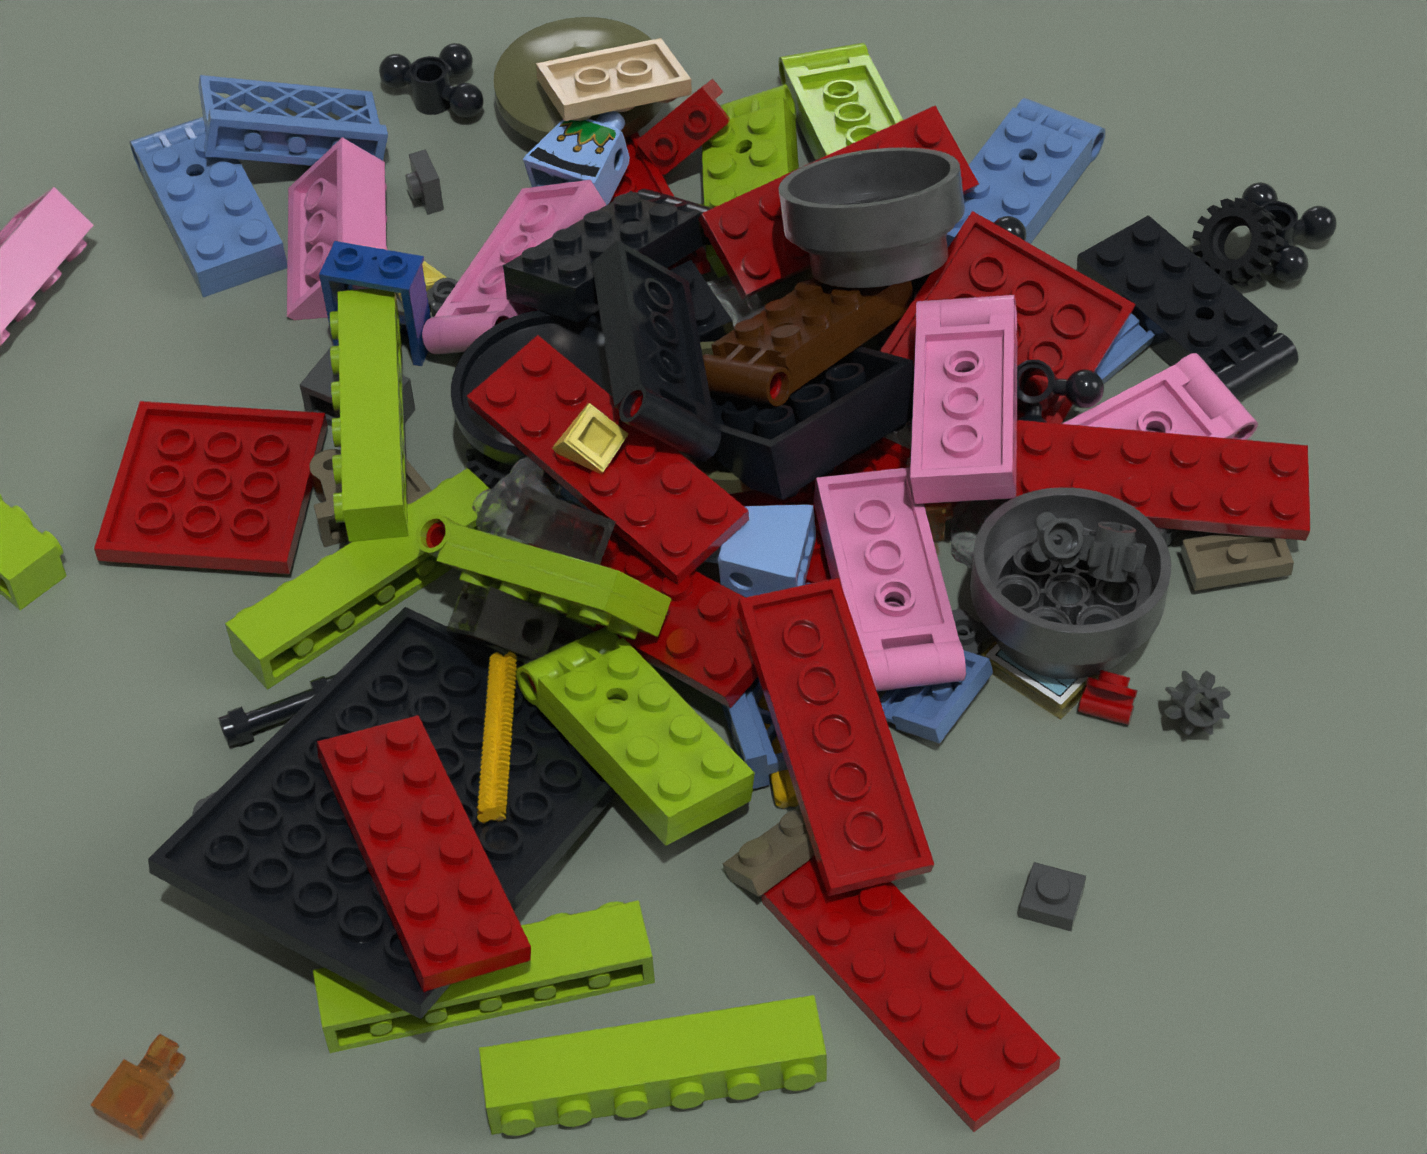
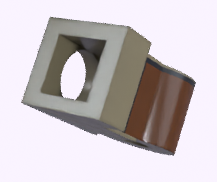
M337 449L319 452L310 462V473L315 495L318 501L321 502L313 506L324 547L349 541L345 522L336 523L334 514L333 493L342 492V484H335L332 457L333 455L341 454V450Z

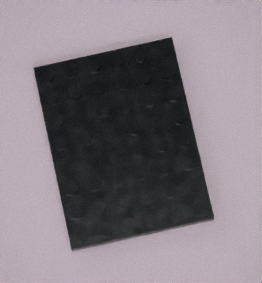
M404 607L148 858L149 873L421 1019L451 984L423 992L318 758L317 741L419 715L514 911L617 793L540 709L525 698L518 685L517 676H515L514 712L512 713L513 726L511 727L512 740L511 750L509 751L511 753L509 756V784L507 785L508 798L506 800L507 809L505 810L506 819L499 822L492 819L486 823L480 822L477 819V811H479L477 801L479 800L478 791L480 790L479 781L481 780L479 777L482 770L480 766L482 765L481 756L483 755L482 742L484 741L483 732L485 727L484 718L486 717L485 704L487 703L489 658L495 652L503 656L505 654L476 640L474 641V639L471 640L472 638L461 637L457 634H463ZM517 661V662L515 663V664H517V666H516L517 669H518L519 667L525 665L524 663H522V662H520V661Z

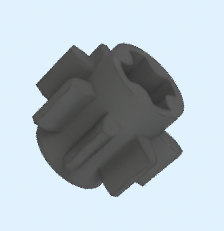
M1104 521L1097 524L1096 532L1090 531L1089 535H1083L1079 559L1088 561V566H1090L1089 575L1109 582L1127 581L1128 572L1135 573L1136 568L1142 569L1146 544L1136 543V529L1126 524Z
M1207 670L1201 675L1200 680L1194 679L1187 671H1182L1183 681L1175 688H1165V691L1172 696L1173 705L1164 710V712L1170 719H1178L1183 716L1180 722V730L1187 735L1193 732L1195 725L1201 727L1209 735H1212V725L1220 718L1229 719L1230 717L1223 709L1222 700L1228 698L1231 693L1224 686L1212 689L1215 683V675ZM1200 693L1205 698L1199 701L1201 709L1194 712L1190 708L1196 704L1194 696Z

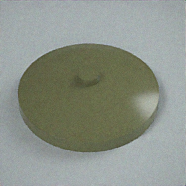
M599 17L566 18L538 26L510 44L496 65L493 81L498 109L505 121L514 130L539 143L563 118L537 79L536 63L652 39L631 25ZM654 102L635 106L626 112H618L625 120V126L621 130L624 138L645 127L658 114L664 103ZM600 114L592 115L589 119L595 121Z

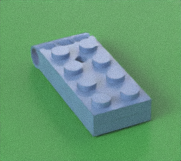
M1023 98L1016 108L1013 107L969 164L979 185L973 191L963 195L965 212L961 220L946 234L947 248L972 211L993 223L1003 216H1012L1019 219L1026 229L1025 241L1031 244L1088 165L1098 156L1104 143L1105 128Z
M203 117L132 140L130 141V147L137 167L143 175L204 298L286 269L287 260L283 242L239 159L205 157L204 141L206 133Z

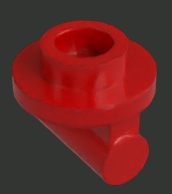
M1100 670L1098 680L1090 677L1087 678L1085 692L1082 694L1078 712L1129 725L1138 690L1128 688L1130 677Z

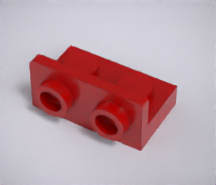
M713 78L635 141L654 166L658 167L661 174H667L730 122L729 116L715 100L723 91Z

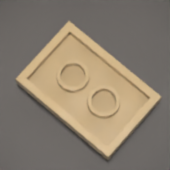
M662 38L536 63L537 79L564 121H583L589 119L592 115L612 111L626 112L635 106L654 102L669 103L678 97L692 95L691 78Z

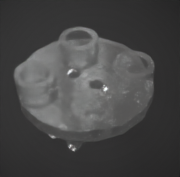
M529 457L519 460L512 467L510 474L502 478L493 489L481 492L474 500L472 509L477 514L476 525L478 531L529 545L524 539L536 531L552 513L555 516L564 518L568 516L562 505L547 500L548 497L538 494L541 492L560 499L563 486Z

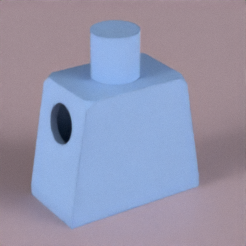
M744 506L749 510V521L704 561L718 563L721 585L744 597L805 585L816 542L814 506Z

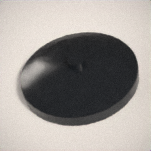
M541 310L526 312L493 326L467 348L460 358L452 377L451 401L460 430L477 450L496 461L523 468H540L470 408L467 400L469 393L537 335L612 396L600 315L593 313L578 323Z

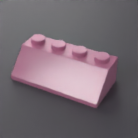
M343 137L288 188L287 317L293 320L328 318L319 273L334 241L388 250L386 246L387 215L385 192L387 185L385 183V162ZM354 285L355 290L369 289L368 287Z
M55 187L17 212L0 231V346L10 335L5 329L13 319L16 322L21 321L35 307L36 302L32 299L34 294L39 289L45 292L62 275L58 266L64 259L71 262L88 244L83 237L94 225Z

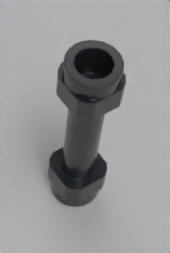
M335 674L326 678L322 676L309 681L311 689L245 713L241 706L228 711L224 716L218 717L228 746L237 743L241 745L254 740L252 732L292 718Z

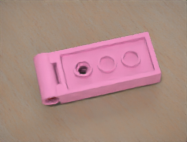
M591 180L521 189L436 315L425 322L422 338L426 349L430 353L448 354L465 352L479 336L493 326L511 317L538 310L507 299L503 265L520 256L525 249L535 247L553 237L556 231L566 229L582 220L587 213L597 211L606 206Z
M1015 295L917 301L910 470L915 504L1011 499L1016 497L1018 342L1016 335L1017 310Z
M1197 353L1184 357L1175 365L1062 423L1248 440L1258 427V422Z
M911 467L817 477L813 502L831 579L839 578L877 691L964 681L966 676L964 651L958 637L924 503L915 504L910 479Z

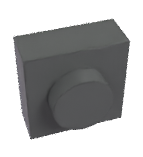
M426 149L409 154L411 173L405 174V178L412 199L420 198L427 215L444 210L440 179Z
M1033 862L1020 904L1019 918L1072 932L1085 888L1086 875Z

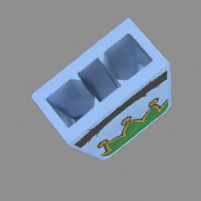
M612 111L600 114L595 121L587 119L583 121L562 120L523 158L531 186L537 187L591 180L606 205H608L629 165L630 159L624 135L621 132L625 126V120L621 114Z

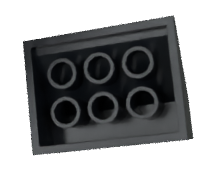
M859 346L791 393L788 400L781 406L710 394L715 423L721 430L720 445L713 457L750 489L771 495L777 499L793 497L801 491L802 487L814 481L817 477L834 472L836 466L856 454L866 452L871 448V444L889 433L903 429L906 423L912 420L914 393L913 360Z

